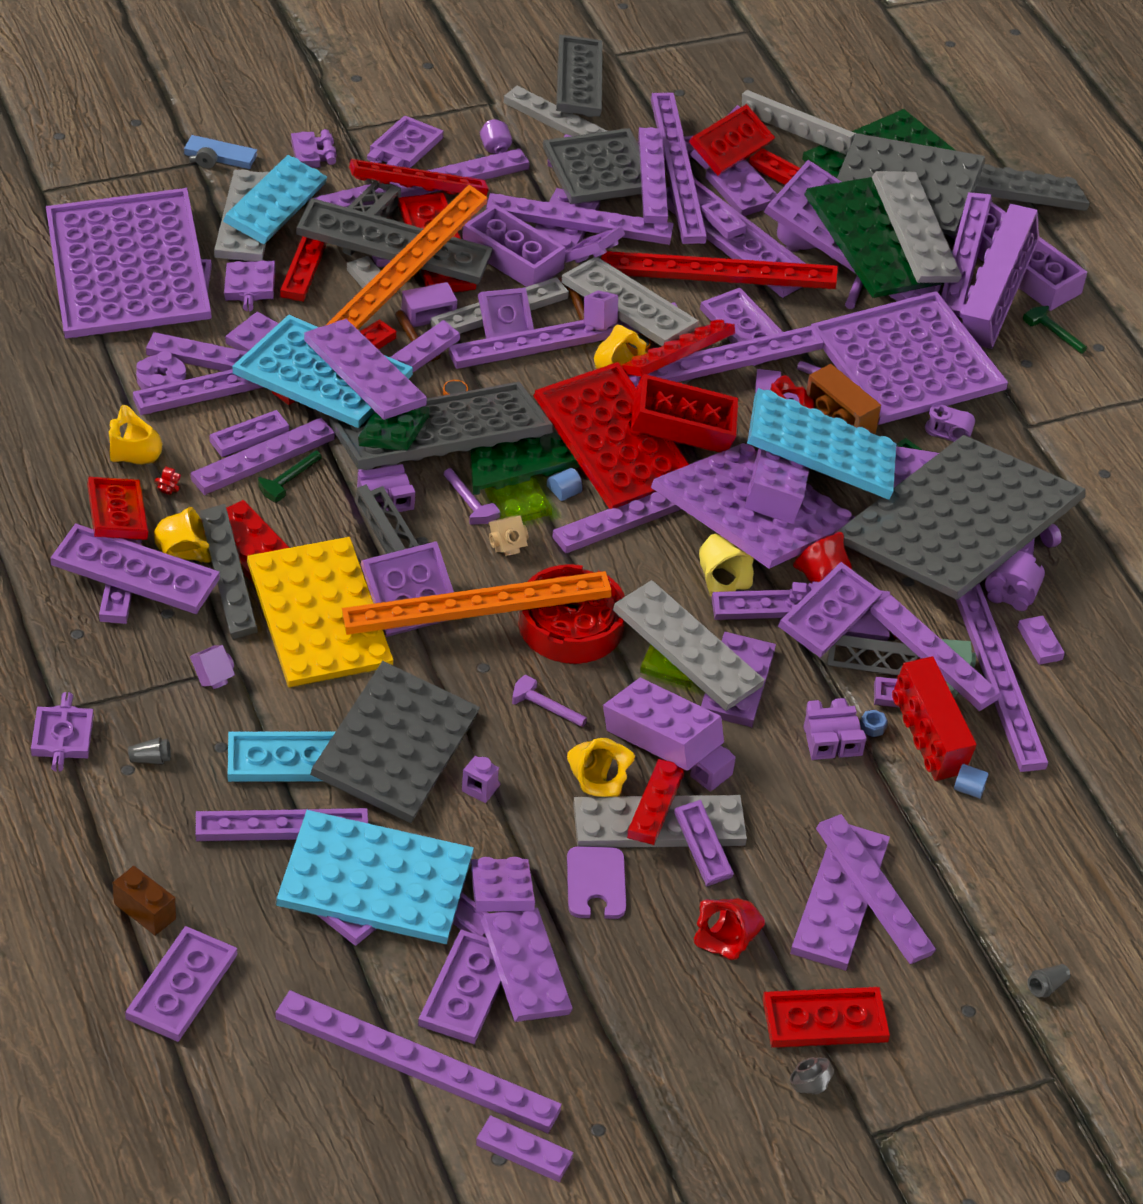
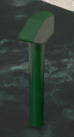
M1049 306L1034 307L1023 315V321L1032 327L1041 323L1080 354L1086 351V345L1047 316Z
M315 450L274 480L258 477V487L263 495L275 503L286 496V490L282 486L322 458L320 452Z

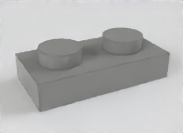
M368 256L347 263V271L362 288L381 271Z

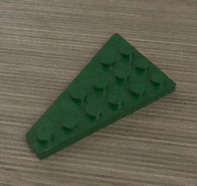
M558 432L544 434V436L539 438L528 437L517 442L507 441L497 443L492 447L481 446L470 450L473 495H479L480 490L494 487L497 490L508 485L527 482L531 480V476L541 473L549 476L569 468L575 469L580 467Z

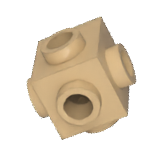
M521 515L489 522L491 529L489 540L496 552H504L505 556L520 553L521 547L528 546V530L522 523Z

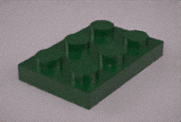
M423 406L384 420L374 412L358 437L359 446L408 451L429 417V407Z

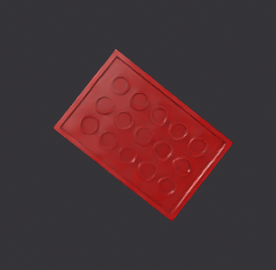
M619 362L537 389L534 393V398L609 509L619 508L633 500H639L657 492L651 488L655 478L689 465L672 440L631 430L633 398L636 387Z

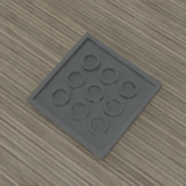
M630 128L543 140V149L570 204L642 194L639 145Z

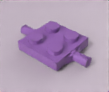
M262 260L227 263L224 289L225 301H244L243 309L248 312V305L249 311L253 310V301L273 299L275 261Z
M66 692L62 693L61 705L37 707L31 756L53 757L51 769L56 772L57 765L58 772L63 770L64 758H88L94 718L93 709L72 706L73 694L68 692V697Z

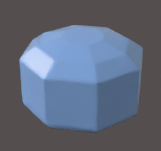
M877 710L865 711L860 721L861 729L864 730L865 734L872 737L883 735L888 724L885 714Z

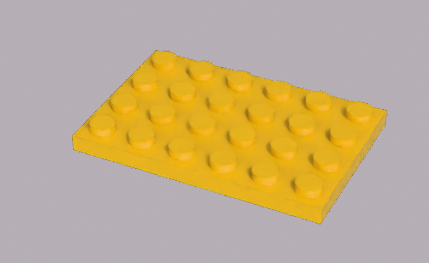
M350 537L247 556V563L288 688L377 670L382 661L393 665V658L383 630L346 635L342 608L373 604Z

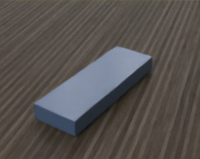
M191 135L184 147V155L194 156L202 147H209L216 152L218 156L217 162L250 169L257 157V149Z

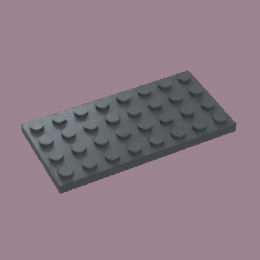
M520 382L428 398L424 407H429V417L408 451L359 446L358 437L372 415L359 428L330 416L331 428L358 470H370L376 466L386 464L396 465L407 460L418 461L424 457L434 455L444 456L449 452L469 451L472 448L481 446L492 447L497 443L517 442L523 438H539L544 436V434L553 433L552 423Z

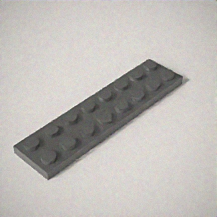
M311 198L297 226L296 235L392 260L423 228ZM452 237L421 269L479 285L491 258L493 248Z

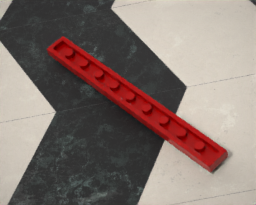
M607 251L601 256V260L627 276L836 289L838 266L615 251Z

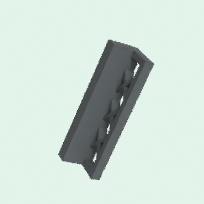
M375 180L347 208L388 219L399 208L398 198L401 197V188L393 184H382ZM378 188L386 190L384 193H375ZM374 201L373 205L363 206L364 202ZM343 248V253L351 256L355 252L354 250Z
M367 484L357 488L355 502L386 554L405 549L399 538L407 540L410 544L409 548L419 546L383 486L371 491ZM378 496H380L385 503L383 509H381V507L375 499ZM387 517L394 519L396 521L397 526L395 530L391 526Z
M843 635L829 649L827 666L899 675L902 666L899 669H891L884 659L891 654H898L905 662L916 660L919 656L903 643ZM835 646L847 647L853 655L845 662L833 661ZM852 648L861 650L855 653ZM865 650L874 651L879 660L873 665L868 666L863 664L858 655ZM879 652H884V653H887V654L882 657V656L879 654ZM905 656H912L913 658L908 661ZM855 658L859 664H853L849 662ZM880 662H882L883 665H884L886 668L875 667V666H877Z

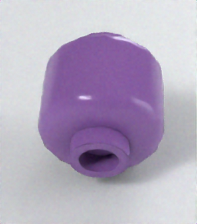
M493 119L483 125L480 137L485 150L495 154L506 152L512 144V136L507 124Z

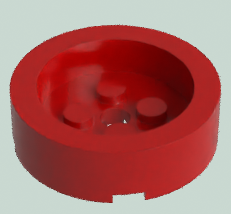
M557 565L538 572L527 582L595 572L584 570L583 565ZM607 575L611 587L610 598L519 610L518 625L520 633L531 649L553 661L581 664L601 659L618 646L623 636L625 621L613 611L614 604L625 597L622 589ZM573 604L578 607V610L569 608L567 605Z

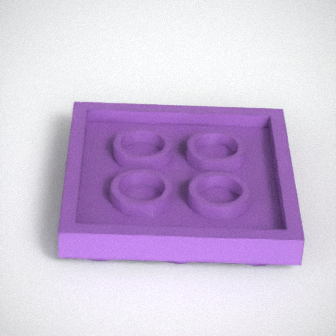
M437 541L365 559L360 563L373 603L454 592ZM441 622L384 629L383 632L385 637Z

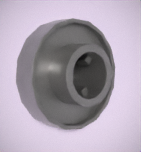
M807 1058L796 1066L790 1076V1082L796 1092L816 1095L827 1088V1084L834 1074V1068L827 1058Z

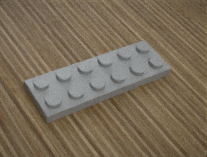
M245 169L234 170L214 249V258L245 261L263 260L266 243L258 242L226 224L223 220L225 214L269 172H253Z
M875 171L872 176L873 182L917 283H958L962 275L916 172Z
M594 257L562 275V283L584 297L598 290L618 295V319L660 346H664V342L677 340L680 335L691 333L698 327L699 320L598 257Z
M649 581L614 604L613 611L725 711L763 687L765 679L654 581Z
M740 795L675 796L655 845L627 838L628 828L642 796L574 797L573 806L577 847H688L674 810L677 807L698 800L702 801L721 846L746 845L747 837Z

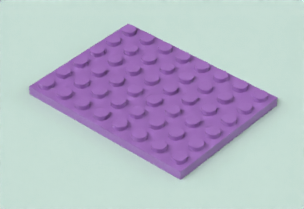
M187 188L46 206L65 339L212 319Z

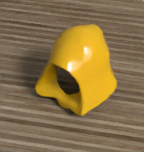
M616 325L611 335L599 345L594 356L595 367L598 369L619 362L622 367V364L631 361L632 357H634L625 343L635 345L638 355L647 353L645 351L647 343L640 339L636 332L621 325Z
M122 405L118 418L110 421V461H124L134 464L154 463L162 452V440L158 432L138 417L129 406ZM127 423V428L122 438L120 426Z
M188 507L181 513L167 516L158 523L154 531V541L161 552L184 560H196L205 563L212 561L203 522L193 507Z
M597 738L593 741L576 745L569 750L567 758L573 775L578 779L583 792L593 796L618 797L622 791V784L627 779L626 770L633 763L635 754L611 739ZM615 759L618 765V774L612 780L606 781L612 760Z

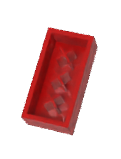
M643 374L634 391L631 430L720 453L729 450L736 438L738 398Z
M934 657L905 662L898 675L895 688L892 691L893 701L896 706H899L903 714V722L910 729L914 745L917 750L921 751L925 768L928 772H931L934 781L958 776L962 764L969 765L977 744Z

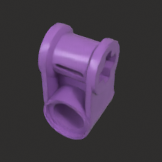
M943 404L931 406L929 410L930 419L925 424V430L929 435L953 442L962 435L971 437L975 425V418L972 414L947 407Z

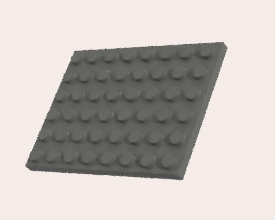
M962 435L895 486L889 500L881 497L836 532L844 533L845 546L958 600L1084 499L1086 489L971 437Z

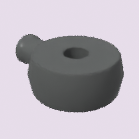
M202 147L197 151L196 155H191L189 160L191 163L197 162L201 167L209 169L217 163L218 156L213 149Z

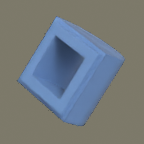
M569 468L547 479V487L560 501H563L582 492V481L577 471Z
M962 764L954 790L981 799L988 773Z

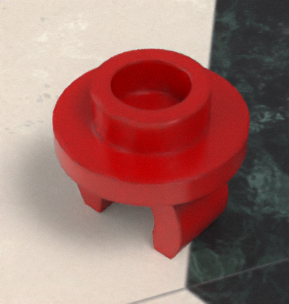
M165 467L162 472V478H156L154 483L158 485L157 489L171 495L172 492L179 491L180 488L176 484L179 482L181 475L175 473V469Z

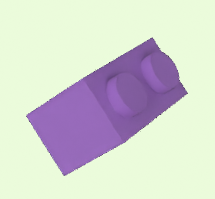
M448 282L402 291L401 310L404 311L413 327L431 324V317L457 309V299Z

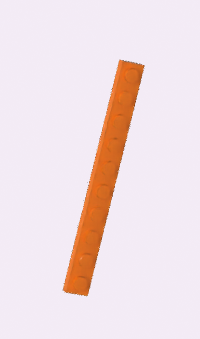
M468 185L326 325L347 319L359 330L487 203L488 197L471 185Z
M606 571L346 607L342 608V617L346 635L610 598L611 587Z

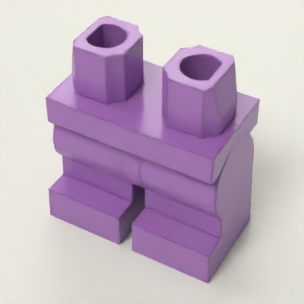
M403 464L381 465V468L358 470L357 488L367 484L371 491L383 486L398 512L414 510L415 490L409 484L408 477L404 473ZM378 496L375 499L377 502L381 503V509H383L385 503L382 500V498ZM405 498L406 502L404 504H396V499Z
M845 698L833 700L830 708H823L819 700L807 703L803 727L807 737L811 760L835 758L836 751L839 758L863 755L866 736L864 730L860 729L855 706H849ZM845 744H855V747L852 749L845 748ZM828 745L829 747L826 751L818 750L819 746Z

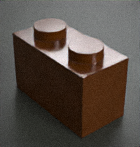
M132 866L113 881L114 904L156 936L176 919L175 897L137 867Z

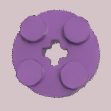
M161 351L157 355L147 357L136 364L137 384L142 390L186 379L184 363L178 358L172 357V354L168 351Z

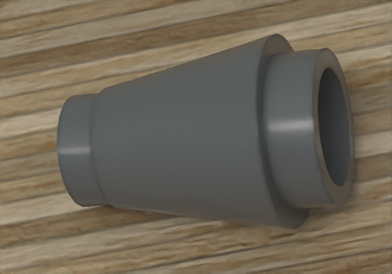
M158 737L128 747L131 763L164 765V762L171 761V748L168 739Z
M1064 964L1035 970L1028 978V988L1036 997H1049L1070 979V970Z

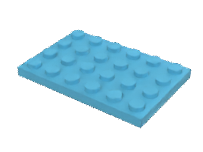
M291 315L284 318L232 366L233 374L356 428H359L375 412L304 341V332L318 327ZM385 356L408 379L413 375V367Z
M758 388L754 396L748 444L888 500L890 499L894 489L895 442L886 436L880 437L872 434L863 427L856 428L847 424L841 418L827 416L818 409L802 406L796 400L782 398L771 390Z
M307 810L276 899V906L324 917H335L341 921L363 926L365 924L371 925L372 928L447 944L474 847Z

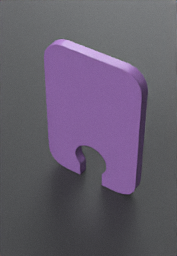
M613 847L571 848L567 854L568 909L570 914L577 918H590L591 912L587 902L592 898H601L607 904L604 910V918H621L626 911L624 855L621 850Z

